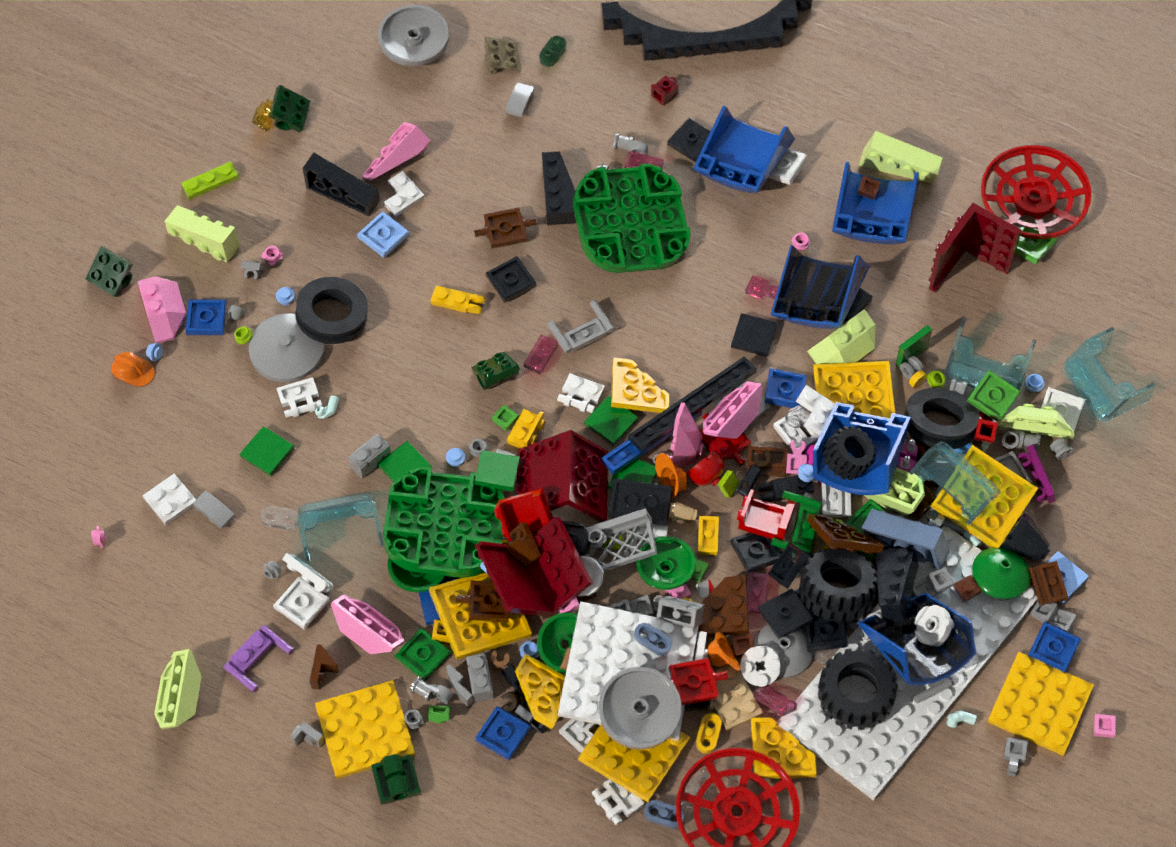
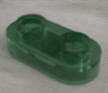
M551 37L541 50L539 59L543 66H553L566 49V41L563 37Z

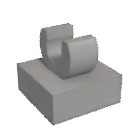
M242 261L241 268L246 269L244 271V278H248L249 272L252 271L254 279H258V270L263 271L264 263Z

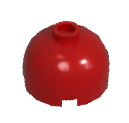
M714 450L708 457H705L691 468L686 475L699 486L710 484L715 486L722 479L720 476L725 469L724 460L717 450Z

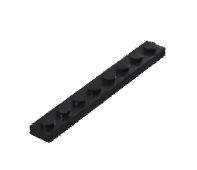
M745 356L630 433L628 440L640 452L674 429L675 419L681 402L686 404L691 416H694L754 375L757 368Z

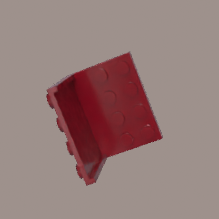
M972 202L964 215H959L955 221V227L947 231L944 242L940 241L935 249L937 253L933 258L935 263L931 268L932 274L928 280L930 281L929 290L937 291L965 251L974 255L980 261L990 264L996 270L1008 274L1013 264L1022 229Z
M573 430L518 449L519 463L517 468L516 495L543 488L551 511L570 505L599 522L607 521L608 469L601 463V458L607 455L608 451Z
M554 517L533 535L541 557L529 567H526L506 550V547L509 546L507 544L480 541L475 545L478 556L483 561L486 572L494 584L495 591L499 594L503 607L508 613L552 617L593 584L560 517Z

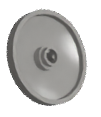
M423 5L402 6L390 12L382 20L378 30L379 45L383 53L395 63L405 66L424 65L434 61L445 51L449 41L448 25L444 17L430 7Z
M279 314L266 319L254 330L248 349L252 365L259 374L275 382L288 383L301 380L314 372L323 359L325 346L324 343L315 341L303 333L297 324L295 314Z
M632 667L615 674L604 686L599 699V717L604 730L615 742L631 749H649L665 742L676 730L681 716V699L673 682L661 672L647 667Z

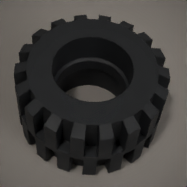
M844 426L838 429L823 446L822 450L824 452L822 457L825 458V465L828 464V469L832 470L834 475L841 476V479L853 480L854 478H859L876 460L877 453L874 451L876 447L872 444L873 440L868 438V434L866 432L863 433L860 428L855 429L854 426Z

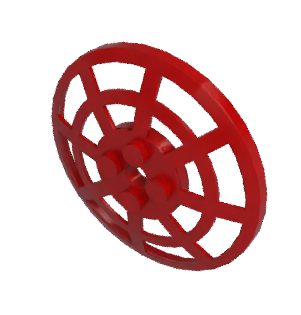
M1025 145L1006 150L991 161L982 177L981 198L985 209L995 214L987 201L998 202L1001 211L1009 218L1006 220L1007 222L1038 229L1039 234L1021 231L1020 236L1025 238L1049 239L1070 232L1083 221L1091 204V185L1082 167L1065 153L1046 146ZM1031 154L1049 156L1059 160L1060 163L1055 169L1044 165L1032 164ZM1024 155L1025 165L1017 166L1007 173L999 166V164L1009 158ZM1066 166L1071 168L1082 183V188L1072 190L1069 182L1061 175ZM1033 170L1042 171L1050 175L1047 179L1034 176ZM993 171L1001 177L996 195L986 194L987 181ZM1026 171L1027 177L1019 182L1012 178L1013 175ZM1056 179L1059 180L1066 191L1057 192L1053 182ZM1005 183L1014 188L1012 196L1002 195ZM1037 194L1040 198L1034 199L1030 195ZM1085 194L1084 208L1079 218L1070 215L1073 197ZM1067 198V206L1064 212L1055 207L1057 200ZM1004 203H1014L1018 210L1012 215L1006 209ZM1052 213L1058 216V218L1044 223L1042 216ZM1024 214L1033 216L1036 224L1027 223L1019 219ZM1063 220L1073 223L1071 226L1054 233H1047L1045 229Z
M727 748L704 756L688 770L681 781L676 797V820L679 831L688 847H695L692 841L703 837L712 847H733L734 838L746 836L752 846L750 847H763L772 839L778 827L790 829L788 837L781 846L789 847L799 826L800 801L791 778L773 759L750 749ZM728 756L746 757L743 769H727L717 772L712 761ZM757 760L770 767L781 778V781L771 787L762 777L751 772L753 761ZM705 766L710 777L702 784L697 795L694 796L684 792L692 776ZM741 776L739 786L726 788L721 778ZM749 779L760 784L765 791L756 796L747 789ZM713 783L719 791L714 802L702 798L705 791ZM787 788L792 801V821L780 819V805L776 794ZM769 798L773 805V817L762 815L761 803ZM682 800L694 804L693 813L697 830L687 834L682 820ZM700 807L712 810L713 821L704 826L700 818ZM733 807L741 808L742 815L739 817L733 816L731 809ZM759 823L770 825L771 828L768 834L759 841L753 831ZM718 828L722 833L726 834L724 846L714 841L708 833Z

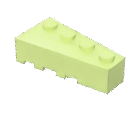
M875 131L863 149L859 166L914 179V173L919 172L920 181L931 184L938 175L942 157Z
M177 205L164 221L167 232L170 235L181 238L189 245L193 244L200 251L208 252L219 261L223 260L228 263L240 247L235 227L231 225L228 228L224 227L223 222L220 221L213 223L209 217L204 215L200 218L196 212Z

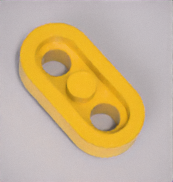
M708 713L703 716L698 731L696 747L704 754L713 752L718 742L722 721L715 713ZM713 723L715 726L710 728L708 724ZM709 742L710 745L706 747L703 743Z

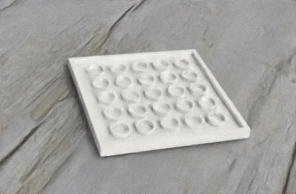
M580 601L557 716L602 725L598 709L600 695L606 683L618 672L632 667L655 669L671 680L668 669L669 665L693 661L698 626L690 628L666 622L657 617ZM641 623H648L666 634L672 641L670 652L667 655L659 656L639 644L634 638L635 628ZM641 633L642 637H647L645 633ZM662 644L657 645L660 649L664 648ZM681 705V716L678 726L668 739L678 741L685 705Z

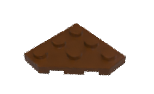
M808 514L807 522L820 535V538L827 543L828 547L832 549L845 548L852 552L861 550L869 554L874 552L882 553L884 545L876 537L870 534L866 537L864 534L859 533L858 529L846 524L841 526L828 516Z
M745 575L725 577L701 603L705 607L702 624L698 626L697 638L700 631L707 632V637H714L718 632L723 635L749 633L747 578Z

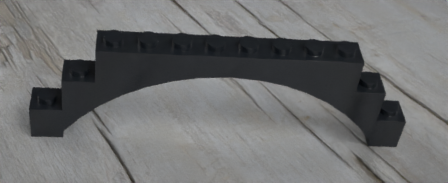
M781 0L774 8L753 21L730 29L713 32H685L663 28L629 13L619 5V1L601 3V16L604 30L621 29L624 46L641 44L644 61H654L657 59L782 47L784 45L783 29L797 28L799 18L797 10L811 9L812 0Z

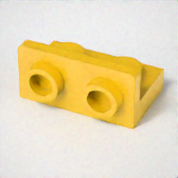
M523 409L507 438V443L518 448L536 443L537 433L539 430H543L546 423L544 412L540 411L537 415Z

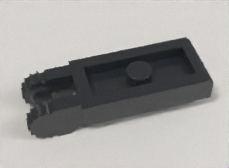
M799 476L765 482L757 486L759 492L773 490V492L760 497L761 500L767 502L786 500L782 498L784 490L801 496L805 492L809 494L814 493L812 481L804 482Z

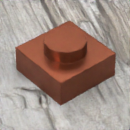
M863 176L857 194L874 200L880 182Z
M972 575L956 582L953 586L963 602L976 597L982 592Z
M752 634L732 637L736 658H741L748 649L754 647Z

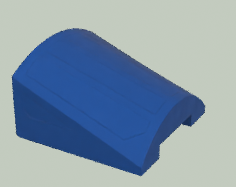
M723 105L693 169L701 175L727 187L743 192L758 193L795 138L787 126H783L780 135L743 123L733 118L728 108Z
M846 161L832 232L870 243H906L920 184L919 172L914 173L913 181L888 180L867 176L880 182L876 197L872 200L857 194L861 179L866 175L852 172L849 162Z
M836 402L813 449V477L832 488L858 495L889 493L911 417L892 413L890 418L855 412L854 405ZM844 426H854L855 429L860 428L863 433L866 432L868 434V438L873 440L872 444L876 447L874 450L877 453L875 462L859 478H854L853 480L841 479V476L834 475V472L828 469V464L825 465V458L822 457L824 452L822 449L825 442L838 429Z

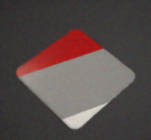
M710 580L696 584L701 598L708 596L714 590Z

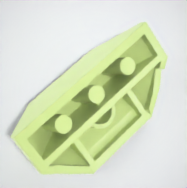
M864 309L807 352L816 364L856 363L875 349V323Z
M1023 404V406H1018L1004 416L1000 422H997V429L1001 430L1013 429L1037 435V433H1040L1044 436L1066 437L1072 440L1075 434L1058 411H1054V408L1046 406L1038 409L1034 408L1035 406L1032 404Z
M896 467L889 493L864 496L869 500L872 499L881 507L907 516L915 511L925 496L923 478Z
M189 649L174 652L171 656V661L167 664L161 676L154 715L162 729L178 727L195 715L202 676L193 653Z

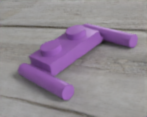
M263 625L259 631L257 630L233 654L230 661L223 668L248 689L255 692L258 689V685L244 674L274 643L288 655L294 651V648L267 626Z

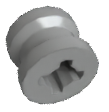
M911 356L908 362H903L900 365V370L910 380L917 371H924V367L917 357Z
M953 378L949 390L964 396L968 382H960L957 378Z
M1061 437L1050 445L1051 450L1056 453V458L1059 461L1068 458L1074 453V449L1068 445L1069 441L1066 437Z

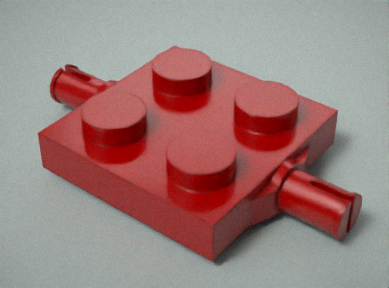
M709 413L704 414L702 418L705 420ZM703 429L699 430L702 435V442L710 453L717 450L723 460L734 458L739 466L746 463V460H744L740 453L748 448L751 442L743 432L735 439L706 435Z
M709 658L673 664L668 667L671 681L680 695L681 705L717 699L719 696L716 687L717 681L728 680L727 671L714 673Z

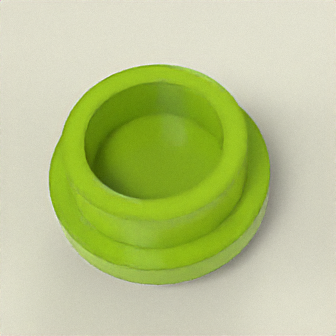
M242 326L234 333L235 341L238 344H246L251 340L253 332L250 328Z
M940 371L930 372L927 375L928 384L932 388H942L945 383L944 374Z

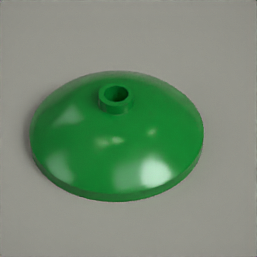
M663 536L654 538L657 554L636 561L639 576L651 587L661 590H671L683 586L691 579L695 571L696 559L693 550L687 543L675 537ZM645 543L640 550L643 552L650 550L651 545Z
M1001 547L985 549L976 556L972 564L974 580L983 592L994 598H1017L1030 585L1031 575L1027 562L1019 554Z
M390 558L388 559L387 569L391 580L398 587L406 591L426 592L430 590L429 587L439 585L445 578L442 575L425 573L415 575L414 573L417 572L403 569Z
M560 613L552 616L542 625L537 637V648L541 659L548 667L560 673H566V670L560 667L566 649L571 648L577 620V614ZM562 641L568 643L567 648L562 647Z

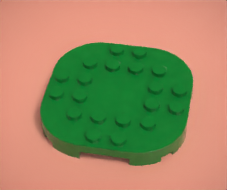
M640 164L639 167L607 170L606 167H599L585 175L574 193L573 208L581 247L593 264L609 272L627 273L665 269L679 261L690 241V227H687L681 200L682 190L672 175L669 176L662 171L663 168L652 164Z
M431 467L416 468L408 471L407 475L402 478L398 477L394 481L389 491L383 530V545L387 555L401 568L417 573L460 578L473 577L484 573L485 571L480 568L483 561L479 558L475 545L480 541L502 544V524L500 519L496 518L494 512L498 501L505 499L502 490L474 485L476 473L471 472L469 477L432 472Z

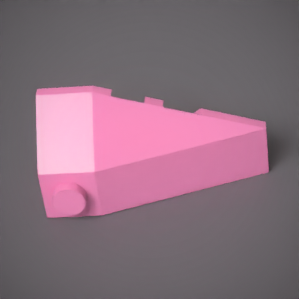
M404 122L390 137L391 143L381 149V157L373 160L362 177L369 181L375 179L425 151L431 140L416 125Z
M682 402L675 419L674 437L670 448L673 456L670 455L673 464L680 468L695 462L697 456L702 455L704 449L702 435L686 404Z

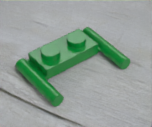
M784 490L782 498L801 503L798 508L791 543L810 555L815 530L807 522V517L809 513L819 515L822 502ZM773 538L771 541L772 546L785 549L789 543L777 538Z

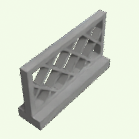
M645 508L587 527L588 532L594 529L604 531V535L611 541L606 548L602 546L598 548L604 551L598 560L592 557L597 550L594 546L588 554L583 556L596 560L601 565L600 567L603 571H607L656 555L657 549L652 529V517ZM647 526V531L643 536L637 534L640 528ZM621 534H630L625 542L618 540ZM634 537L641 539L636 547L629 545ZM645 542L651 545L650 550L644 552L640 550ZM615 543L622 545L617 554L610 551ZM626 548L633 551L629 557L624 558L621 556ZM608 554L614 556L610 563H603Z

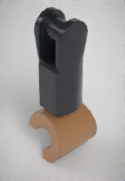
M494 650L491 655V667L495 671L501 672L514 690L519 693L521 699H525L522 688L519 689L517 687L520 683L515 673L516 669L512 664L509 665V654L506 653L504 660L499 662L497 661V653Z

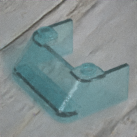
M964 317L959 326L945 370L946 376L950 380L957 378L960 382L966 381L968 382L967 386L976 388L987 371L991 370L1020 390L1037 340L1033 339L1027 356L1016 354L1010 359L1009 365L972 354L974 349L973 341L966 336H962L967 318Z
M1113 327L1087 339L1065 360L1063 366L1065 374L1082 398L1085 399V402L1095 416L1101 421H1109L1149 401L1155 388L1154 383L1139 390H1136L1129 382H1121L1115 385L1098 362L1096 356L1101 354L1103 348L1110 344L1114 333Z
M943 441L928 449L909 472L911 475L916 473L923 481H935L962 505L961 514L968 519V525L972 524L1000 494V490L990 480Z
M368 492L302 505L298 509V523L306 561L310 560L305 531L314 529L319 522L355 515L365 519L374 517L379 544L384 546L374 496Z

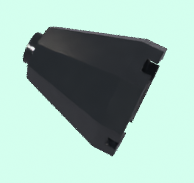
M1023 512L1016 521L1017 524H1014L1000 547L1011 550L1028 559L1038 561L1042 558L1044 560L1050 552L1048 549L1050 544L1031 517Z

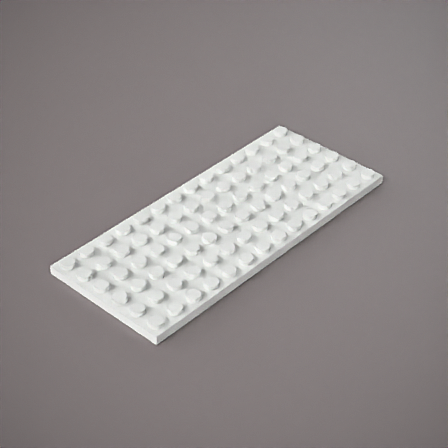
M943 526L942 530L944 531L950 552L941 568L945 567L956 583L972 575V564L981 550L951 528ZM918 561L919 567L915 582L926 578L929 573L938 569L933 568V563L928 561L921 563ZM1031 585L1021 596L1014 599H998L982 591L976 597L963 602L953 586L933 597L969 619L973 626L976 655L964 667L947 677L952 683L951 687L916 704L913 696L930 687L928 684L908 685L893 667L892 672L896 674L898 690L891 713L886 715L882 723L877 721L876 726L873 728H869L867 725L864 730H858V727H853L851 730L846 729L847 725L845 724L841 726L835 724L836 719H829L826 716L827 710H822L820 706L821 701L818 700L821 670L779 719L778 725L794 736L804 748L810 750L818 759L874 801L1036 603L1037 597ZM879 603L866 618L877 615V621L883 619ZM932 622V623H931V625H932L931 630L934 629V627H935V622ZM912 623L902 629L911 640L917 638L915 635L917 628ZM859 626L848 638V647L840 648L836 652L844 654L845 649L851 648L852 651H856L857 648H863L864 652L872 650L875 656H883L885 664L887 662L890 663ZM961 629L960 632L969 641L968 635ZM897 632L886 634L898 646L906 643ZM929 645L943 669L946 671L951 668V664L944 663V661L942 662L938 658L939 652L937 649ZM963 648L957 652L955 657L957 662L967 654ZM906 652L907 658L914 664L908 652ZM894 658V661H895V662L900 666V668L904 671L903 666H902V664L900 663V661L897 660L896 658ZM908 666L910 679H920ZM848 676L842 679L838 685L840 692L845 698L857 703L870 701L877 693L873 683L862 676Z

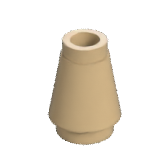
M677 501L675 503L670 502L668 518H672V520H696L697 509Z

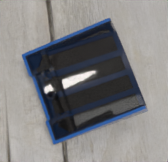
M790 245L771 315L808 327L822 329L840 328L870 266L859 255L855 256L853 265L836 264L803 256L794 245Z
M927 593L910 599V607L907 608L904 622H886L877 615H872L858 622L859 627L908 685H926L943 680L964 667L976 655L972 622ZM938 605L945 608L954 621V627L950 631L948 638L940 646L923 644L915 635V631H917L915 618L918 612L925 606ZM932 622V623H931V625H932L931 630L934 629V627H935V622Z

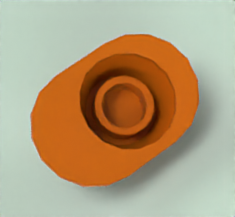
M123 352L114 357L115 361L111 366V370L116 378L137 387L145 386L153 380L155 375L154 367L147 360L138 357L132 352Z
M660 453L655 460L656 472L661 485L672 486L670 499H673L678 492L687 489L686 473L682 468L674 465L668 455Z
M716 633L715 639L708 646L711 664L715 667H723L730 664L735 670L740 671V666L731 643L722 633Z

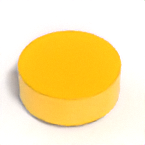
M923 370L917 371L910 378L909 384L914 389L918 388L927 379V374Z

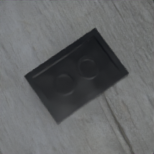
M614 478L608 517L617 518L646 508L652 517L653 524L667 525L672 486Z

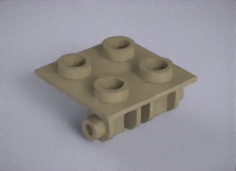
M484 37L486 61L488 62V71L491 74H495L499 68L521 71L517 42Z

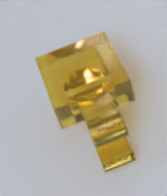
M267 99L266 103L261 102L260 106L256 108L252 120L253 124L265 132L270 130L273 121L269 117L273 102L270 99Z

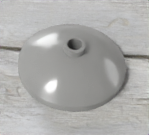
M767 625L760 630L754 641V647L768 646L778 654L781 669L777 678H792L803 673L809 667L814 652L808 653L807 636L803 628L778 639L770 626ZM786 642L788 645L782 646L781 643ZM763 660L761 662L756 661L764 671L766 669L764 667L765 662Z

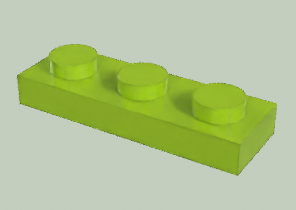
M230 161L181 182V185L188 199L191 200L239 179V176Z

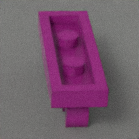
M1034 445L1027 446V453L1019 454L1018 458L1019 460H1028L1022 464L1024 469H1028L1031 464L1034 470L1031 471L1033 479L1040 484V486H1035L1038 488L1035 493H1042L1041 496L1036 497L1037 502H1043L1047 498L1049 504L1055 502L1053 489Z

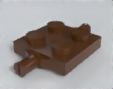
M520 208L484 214L485 228L476 229L474 233L475 237L486 235L492 249L527 242L526 227L537 225L536 218L524 220Z
M471 580L468 595L456 594L455 603H467L469 620L509 623L510 613L504 609L503 602L495 591L493 582Z

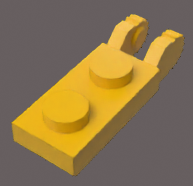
M436 285L430 302L432 305L447 309L480 314L482 311L481 307L470 304V302L484 304L485 298L477 294H470Z

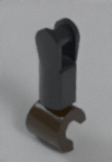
M768 450L765 452V461H760L759 456L754 453L753 460L755 465L752 464L734 494H740L743 498L745 495H749L750 490L753 489L763 472L761 468H768L773 462V458ZM744 483L750 485L748 490L743 488Z
M510 691L500 696L502 699L509 698L512 701V704L505 706L503 710H516V715L529 723L538 732L545 733L544 729L546 726L540 722L539 724L534 722L535 719L529 706L524 702L521 703L522 699L518 692Z

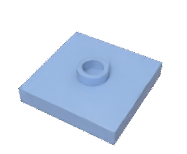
M382 211L357 234V237L385 258L409 236V231Z
M1057 551L1047 563L1057 561L1069 599L1089 576Z

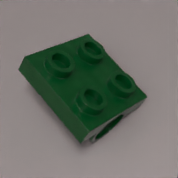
M279 85L276 87L269 117L275 120L274 124L278 129L285 131L294 129L301 132L311 100Z
M100 246L85 279L113 297H118L121 289L126 288L132 280L130 270L133 264L108 248Z
M506 352L496 353L492 358L479 361L475 366L471 367L483 390L499 384L500 380L505 381L518 375L520 371L519 365Z
M399 754L384 757L381 762L371 765L381 805L421 795L411 754L402 757Z

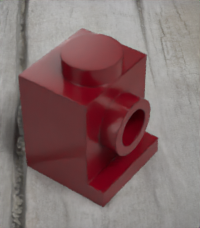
M665 75L656 84L653 83L651 85V97L665 106L678 94V81L674 77L669 78Z

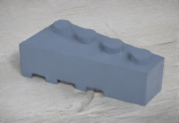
M871 509L862 526L866 537L868 534L876 537L887 548L893 546L895 549H915L917 561L933 563V568L938 570L941 569L950 552L944 531L941 528L928 526L920 521H911L900 515L894 516L883 510Z

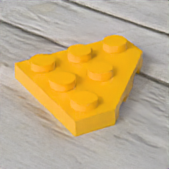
M613 358L611 407L661 413L669 408V394L664 389L661 390L656 386V382L646 372H641L633 360Z
M525 654L515 673L533 718L553 729L559 718L557 715L565 676Z
M751 718L752 750L773 759L786 771L790 778L816 777L815 755L810 750L804 748L788 731L783 730L773 718ZM757 760L753 761L754 773L763 779L780 778L770 767Z

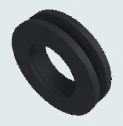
M322 277L309 282L299 292L296 300V321L303 333L311 339L326 344H340L354 339L361 333L367 320L368 303L363 291L354 283L338 277ZM336 299L345 303L351 313L343 320L331 322L320 319L313 312L312 308L322 300Z
M928 388L917 391L909 398L904 416L911 417L908 432L919 442L938 449H957L966 446L974 439L979 412L975 406L967 402L965 396L957 392L942 388ZM930 411L944 412L953 416L958 421V424L952 426L939 425L925 417L924 413Z

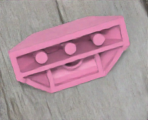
M157 276L138 281L155 343L174 339L187 315L177 282Z
M747 381L743 384V387L725 396L703 421L704 434L737 439L759 414L762 384Z
M342 595L331 603L340 631L369 654L391 652L404 643L399 627L369 604L357 599H351L347 595Z

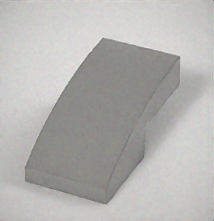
M517 83L507 103L505 113L522 117L528 108L530 98L534 94V87Z
M206 490L192 503L196 510L207 516L209 521L220 529H223L236 517L228 507Z
M943 567L929 573L926 578L915 582L911 594L913 598L923 593L935 597L952 587L955 582L947 569Z
M649 595L632 601L626 599L609 605L610 608L648 616L655 615Z
M1037 601L1030 613L1032 617L1040 622L1049 623L1068 633L1071 632L1078 620L1077 615L1059 609L1055 603L1039 607Z
M448 664L446 669L451 687L457 697L468 708L473 703V695L463 687L464 677Z

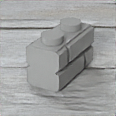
M378 433L348 456L350 467L363 479L378 466V462L391 453L390 445Z
M667 595L659 601L657 618L666 622L696 628L702 624L705 606L704 604L680 598L676 599Z
M486 654L466 657L473 701L482 702L494 699Z

